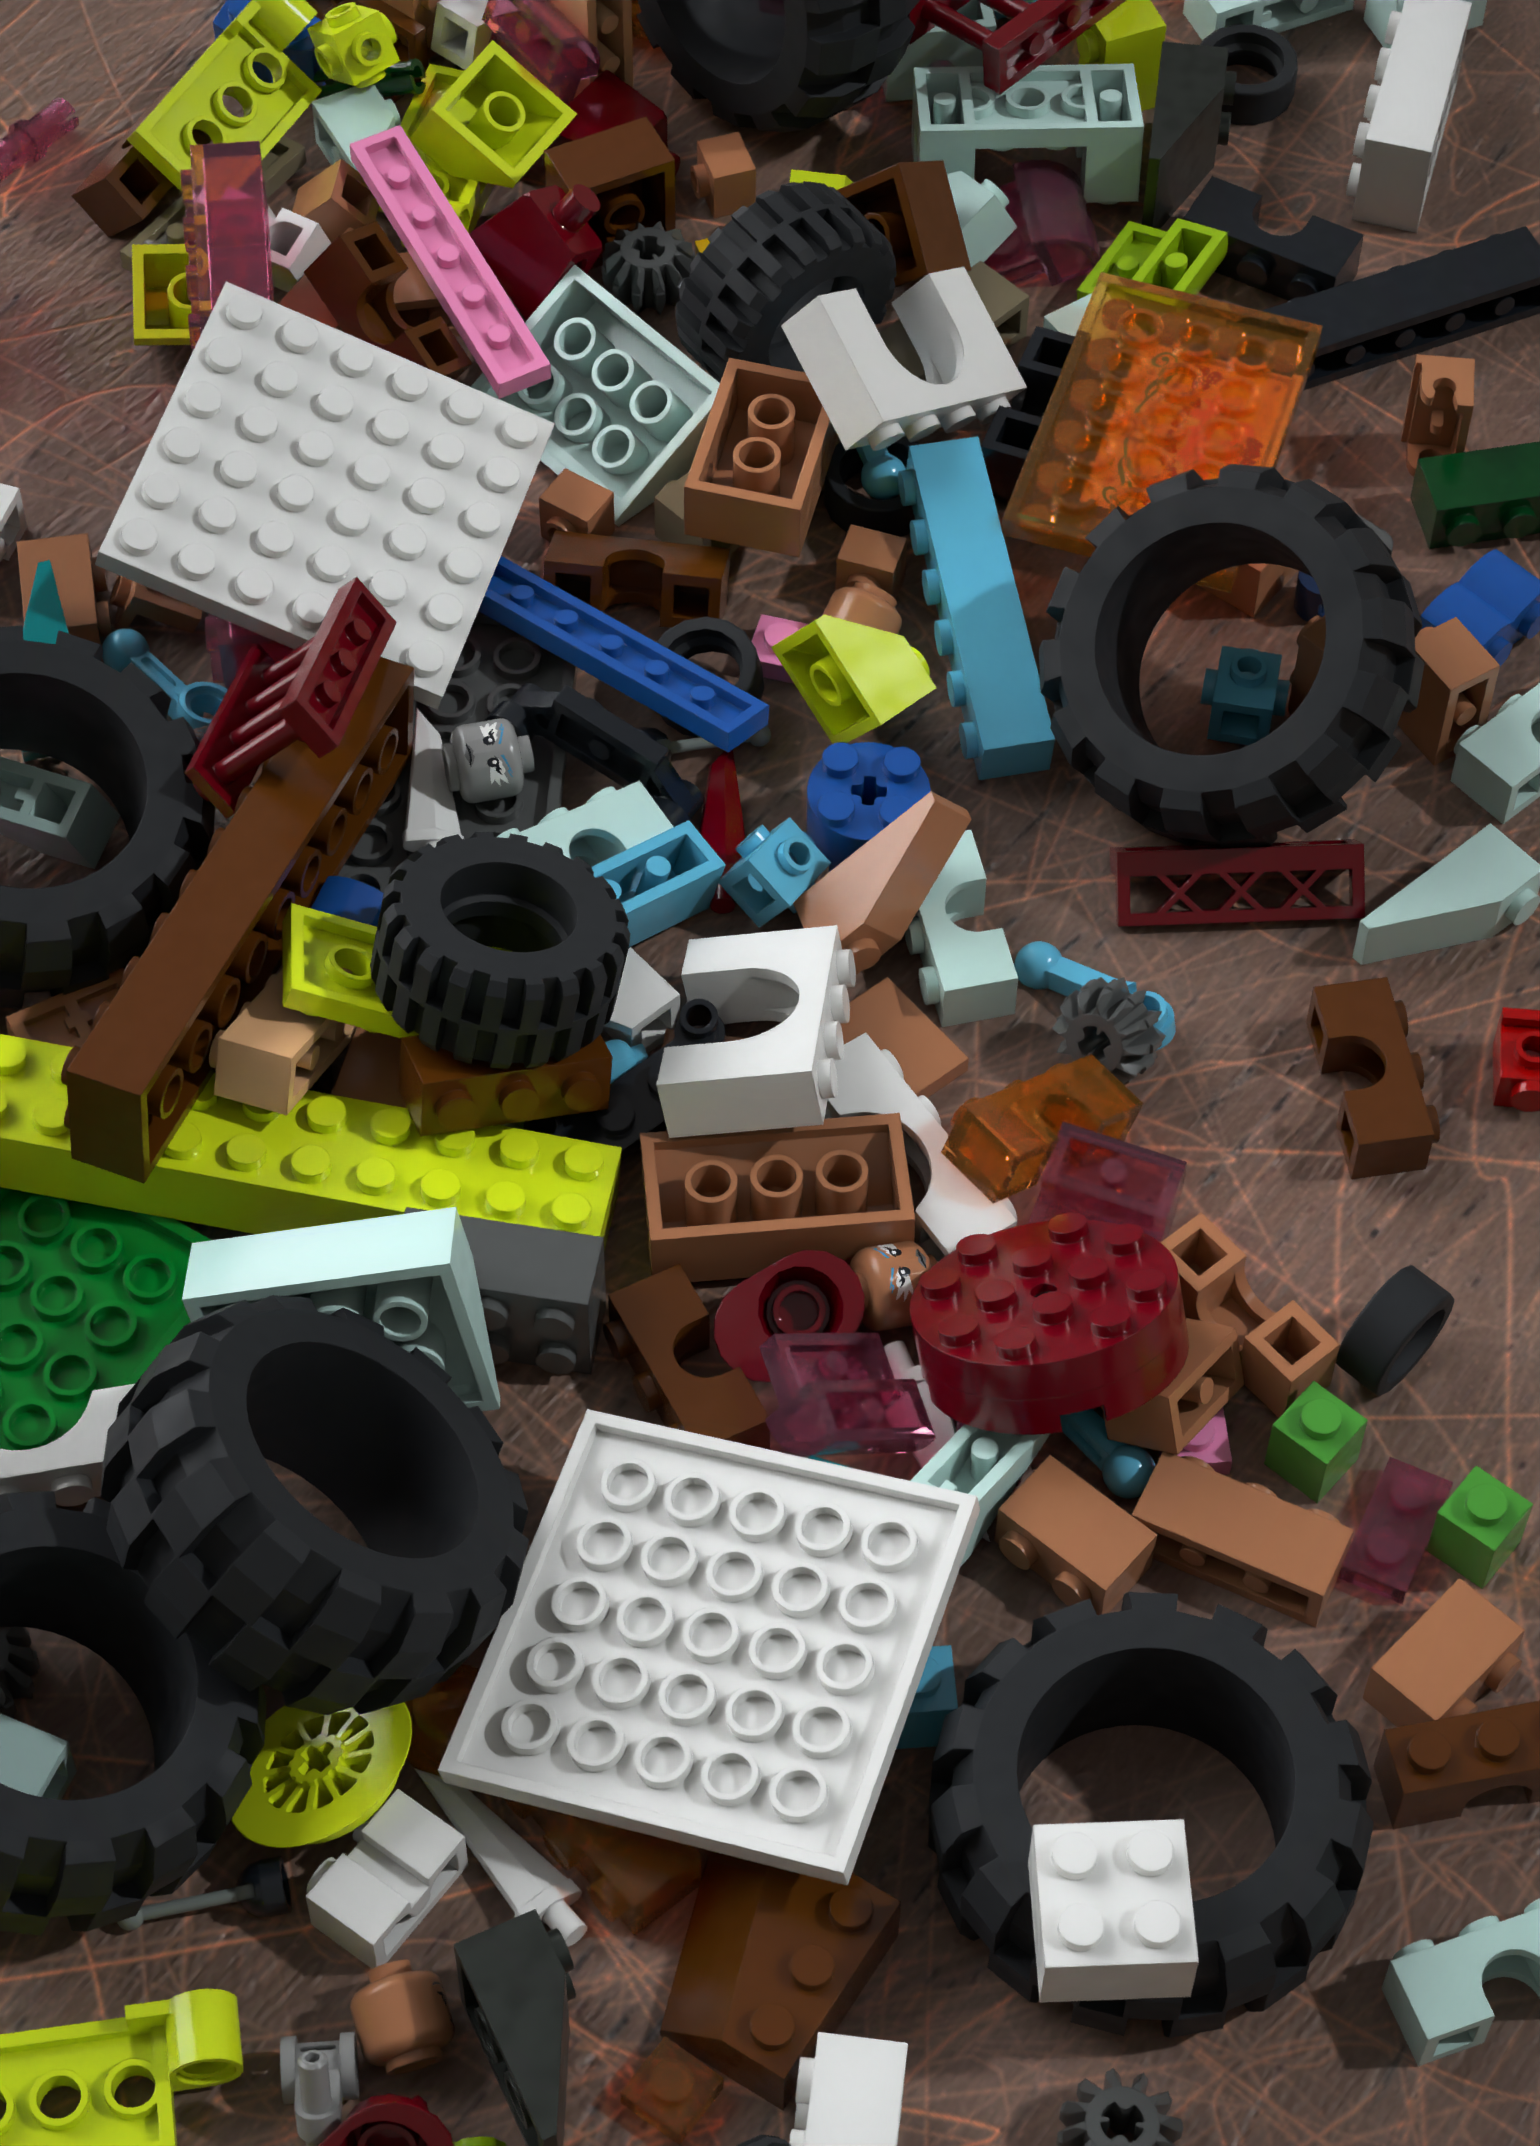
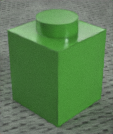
M1313 1381L1272 1425L1264 1465L1318 1503L1358 1460L1368 1420Z
M1475 1466L1437 1512L1426 1551L1483 1589L1520 1544L1533 1503L1478 1466Z

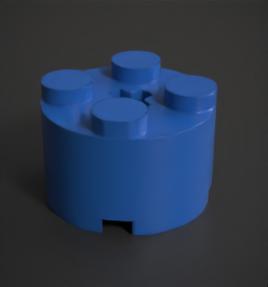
M837 742L829 745L823 751L822 759L816 764L808 780L806 833L813 839L816 847L831 862L829 872L931 791L928 777L920 765V757L914 750L904 746L893 747L875 742L853 744Z

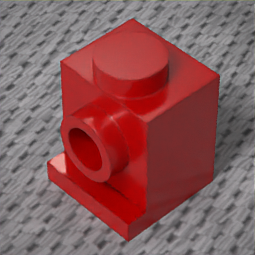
M1502 1007L1493 1041V1106L1514 1107L1524 1112L1540 1111V1010Z

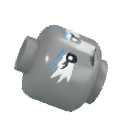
M504 718L460 725L452 731L450 743L441 744L448 788L450 792L459 791L461 797L468 803L513 797L523 789L524 773L535 770L529 736L517 737L511 722Z

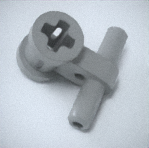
M355 2031L340 2032L339 2040L298 2043L297 2036H284L280 2039V2073L284 2105L295 2104L297 2133L302 2140L306 2141V2146H319L342 2123L343 2100L359 2099V2064Z

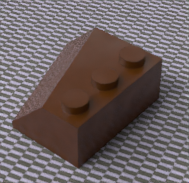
M709 1850L661 2024L660 2036L779 2109L784 2110L796 2092L800 2057L815 2058L818 2032L835 2033L898 1937L901 1901L853 1873L847 1886Z

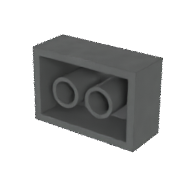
M406 1207L404 1214L429 1210ZM459 1215L473 1255L493 1363L501 1364L509 1361L534 1365L554 1374H568L572 1371L591 1374L606 1311L604 1237Z

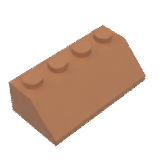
M900 1113L824 1119L823 1125L677 1138H669L668 1131L640 1133L651 1276L680 1264L690 1282L748 1278L780 1259L803 1250L826 1251L843 1259L850 1266L851 1259L861 1248L903 1241L914 1242L915 1213Z

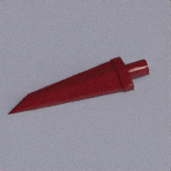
M733 750L729 753L724 751L709 767L699 832L726 864L721 878L741 858V855L735 848L746 838ZM718 883L715 894L710 902V907L716 913L727 914L735 909V901Z

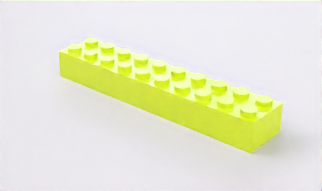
M0 1034V1187L251 1234L400 1215L405 1213L406 1207L423 1210L456 1207L459 1215L604 1237L605 1250L618 1198L622 1147L502 1125L420 1137L407 1108L310 1090L307 1091L288 1115L214 1095L215 1073H213L145 1183H141L72 1159L70 1129L64 1126V1117L68 1106L67 1085L62 1084L61 1073L66 1057L73 1047Z

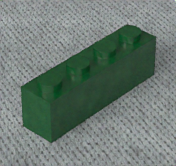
M1540 441L1419 458L1410 498L1428 548L1461 547L1476 542L1504 538L1515 539L1539 534Z

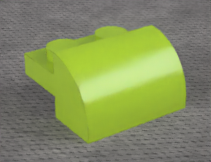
M1180 218L1175 220L1167 232L1129 221L1077 289V300L1100 289L1116 307L1119 306L1126 311L1132 324L1148 341L1163 338L1172 330L1224 259L1228 248V232Z

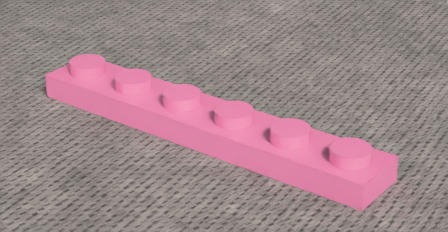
M401 125L351 143L350 156L353 164L498 398L501 399L551 379V364Z

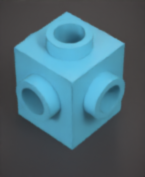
M1222 646L1218 670L1206 668L1200 704L1212 706L1207 739L1251 745L1269 735L1272 715L1283 717L1285 715L1290 681L1278 679L1282 655L1261 652L1250 648L1241 649Z
M789 817L770 832L763 824L752 831L735 848L741 855V858L720 879L719 884L760 928L787 908L793 914L797 911L793 903L801 894L815 884L814 881L831 862L816 847L813 839L802 831Z

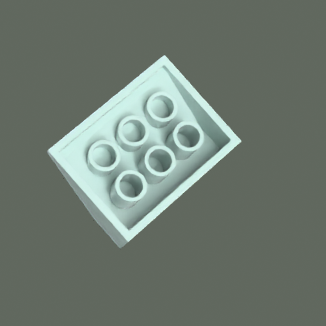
M574 264L525 322L551 364V379L503 397L500 400L555 423L540 461L557 475L566 468L614 492L615 524L619 527L653 503L654 497L658 495L664 485L672 480L680 479L690 471L720 383ZM482 373L471 387L499 399L484 373Z
M456 1207L192 1243L182 1301L191 1322L242 1300H246L251 1304L271 1295L310 1298L318 1312L329 1315L341 1308H346L383 1325L384 1337L409 1353L415 1347L422 1351L452 1377L447 1385L468 1408L479 1406L481 1411L500 1409L501 1399L473 1255Z

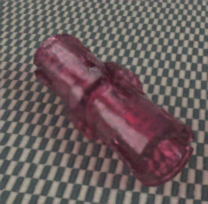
M60 97L55 98L49 105L28 120L22 121V119H18L10 125L8 134L0 139V183L28 161L38 162L47 154V147L69 131H73L78 127V117L73 116L68 121L65 120L76 112L69 102Z

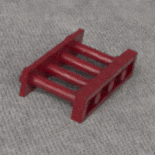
M919 0L908 15V18L915 25V30L909 44L918 40L935 26L943 29L982 51L984 86L998 94H1002L1126 0H1037L1031 4L1024 0H977L1011 19L995 31H991L957 12V10L971 0Z
M355 577L338 589L314 637L277 662L270 657L259 643L251 647L246 654L185 771L197 793L204 800L211 802L226 819L235 814L238 798L242 790L246 786H250L259 766L297 740L305 742L319 759L339 746L397 623L358 577Z

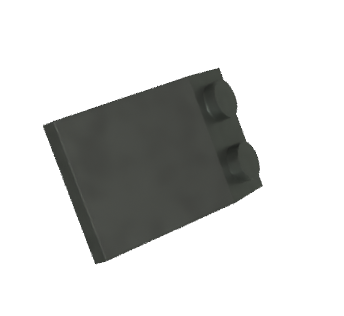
M1162 42L1142 225L1161 229L1214 168L1217 145L1228 146L1231 113L1221 112L1222 104L1233 105L1237 72L1226 71L1228 48Z
M536 1909L453 1945L461 2002L526 2145L564 2146L570 2032L568 2001L576 1998V1992L568 1972L574 1970V1965L566 1942L558 1928L546 1932Z

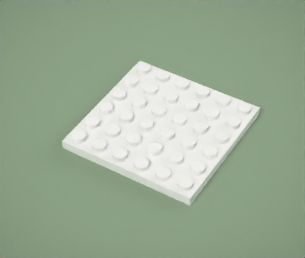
M226 281L100 547L95 565L293 649H296L316 635L338 589L355 577H358L397 622L381 657L414 667V700L438 709L555 423Z
M587 1409L524 1560L513 1605L500 1618L438 1768L443 1782L848 1886L980 1512L978 1497Z

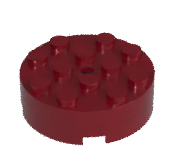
M1077 1212L1062 1213L1054 1216L1049 1221L1015 1226L989 1235L974 1234L961 1239L956 1245V1250L942 1258L920 1277L910 1302V1317L922 1376L929 1386L931 1401L944 1414L958 1422L996 1433L1018 1435L1062 1432L1060 1415L1081 1412L1102 1405L1106 1421L1120 1417L1149 1402L1167 1388L1183 1368L1189 1351V1337L1178 1267L1170 1251L1158 1240L1144 1233L1143 1229L1136 1224H1116L1087 1220L1083 1214Z

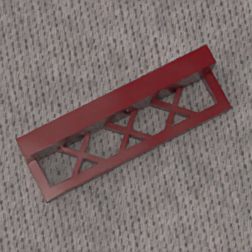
M1354 839L1274 842L1271 846L1223 848L1219 844L1110 847V872L1115 875L1116 925L1118 927L1365 918L1364 843ZM1349 869V904L1324 905L1308 890L1325 870ZM1312 870L1301 882L1289 872ZM1264 872H1279L1295 887L1278 907H1262L1246 892ZM1227 873L1250 874L1238 884ZM1202 874H1218L1234 889L1216 909L1201 910L1184 894ZM1165 875L1188 876L1177 887ZM1156 876L1172 893L1155 911L1131 912L1130 877ZM1304 895L1314 906L1292 905ZM1242 897L1253 908L1231 907ZM1179 899L1191 909L1168 911Z

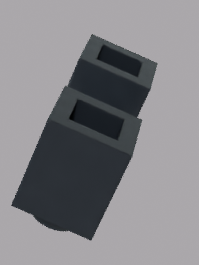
M1214 176L1210 178L1183 217V220L1228 232L1227 253L1214 272L1290 301L1297 297H1305L1337 287L1344 282L1353 281L1357 275L1363 234L1312 215L1306 226L1295 234L1278 236L1267 233L1258 227L1262 195Z
M1036 326L1018 364V371L1027 388L1013 398L1011 409L999 405L981 444L994 498L1032 509L1086 390L1090 340Z

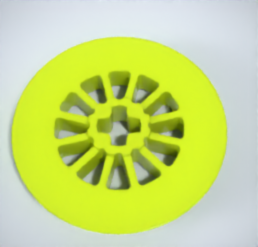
M405 1702L361 1715L353 1707L329 1715L287 1707L285 1705L278 1709L265 1721L264 1747L253 1762L250 1770L252 1786L231 1819L235 1828L247 1839L257 1844L276 1848L324 1843L337 1839L358 1828L372 1817L387 1800L396 1785L400 1771L407 1758L412 1737V1722Z

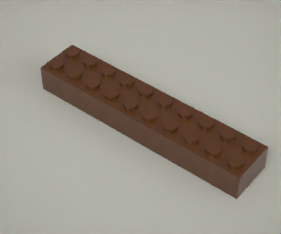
M380 657L337 748L319 759L305 742L297 740L265 761L262 773L254 786H246L242 790L233 818L226 828L219 827L213 834L206 859L198 871L192 869L187 873L180 889L179 900L170 913L163 912L158 917L151 934L150 944L141 957L134 956L129 961L123 974L121 988L111 1002L104 1001L98 1008L93 1020L92 1031L82 1047H73L66 1057L62 1068L61 1081L62 1084L67 1085L68 1106L65 1112L64 1126L70 1129L72 1159L141 1183L146 1182L216 1070L209 1065L210 1049L216 1034L220 1030H226L238 1017L244 1003L247 1001L252 1002L264 989L270 976L276 974L283 963L282 922L291 903L311 908L327 877L338 876L412 758L414 667Z

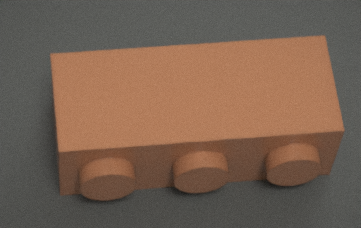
M1164 1451L1132 1513L1134 1518L1157 1534L1153 1559L1315 1628L1346 1562L1354 1529L1342 1525L1337 1518L1323 1510H1306L1278 1498L1273 1491L1261 1484L1253 1482L1242 1483L1220 1474L1199 1458L1192 1456L1180 1457Z

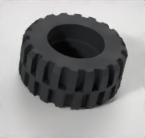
M806 181L803 183L791 182L783 184L778 192L768 190L758 195L756 202L749 207H740L731 215L732 220L724 228L720 229L718 227L708 238L709 245L703 253L698 252L690 264L692 270L690 276L683 278L679 289L681 301L676 303L675 313L681 344L719 383L729 358L805 372L781 325L817 296L854 288L859 293L874 324H881L887 312L886 301L892 299L895 290L894 277L897 276L895 255L888 239L834 187H827L823 183Z
M475 832L471 838L462 839L459 834L444 837L436 843L435 848L427 844L399 864L390 875L389 883L384 889L370 963L371 978L376 985L375 991L387 1012L392 1011V1017L407 1034L413 1031L418 1033L421 1044L436 1052L443 1048L452 1052L455 1060L472 1064L473 1059L490 1062V1068L508 1069L511 1063H523L525 1068L539 1067L546 1064L550 1057L560 1061L578 1052L580 1047L584 1048L592 1043L602 1033L604 1025L610 1022L614 1011L629 949L630 932L627 928L629 920L620 900L616 899L617 895L603 876L595 878L592 867L579 857L572 860L563 855L562 848L547 842L543 846L527 842V836L510 833L509 838L494 837L493 832ZM491 947L502 948V949H506V950H509V951H502V950L494 949V948H491Z

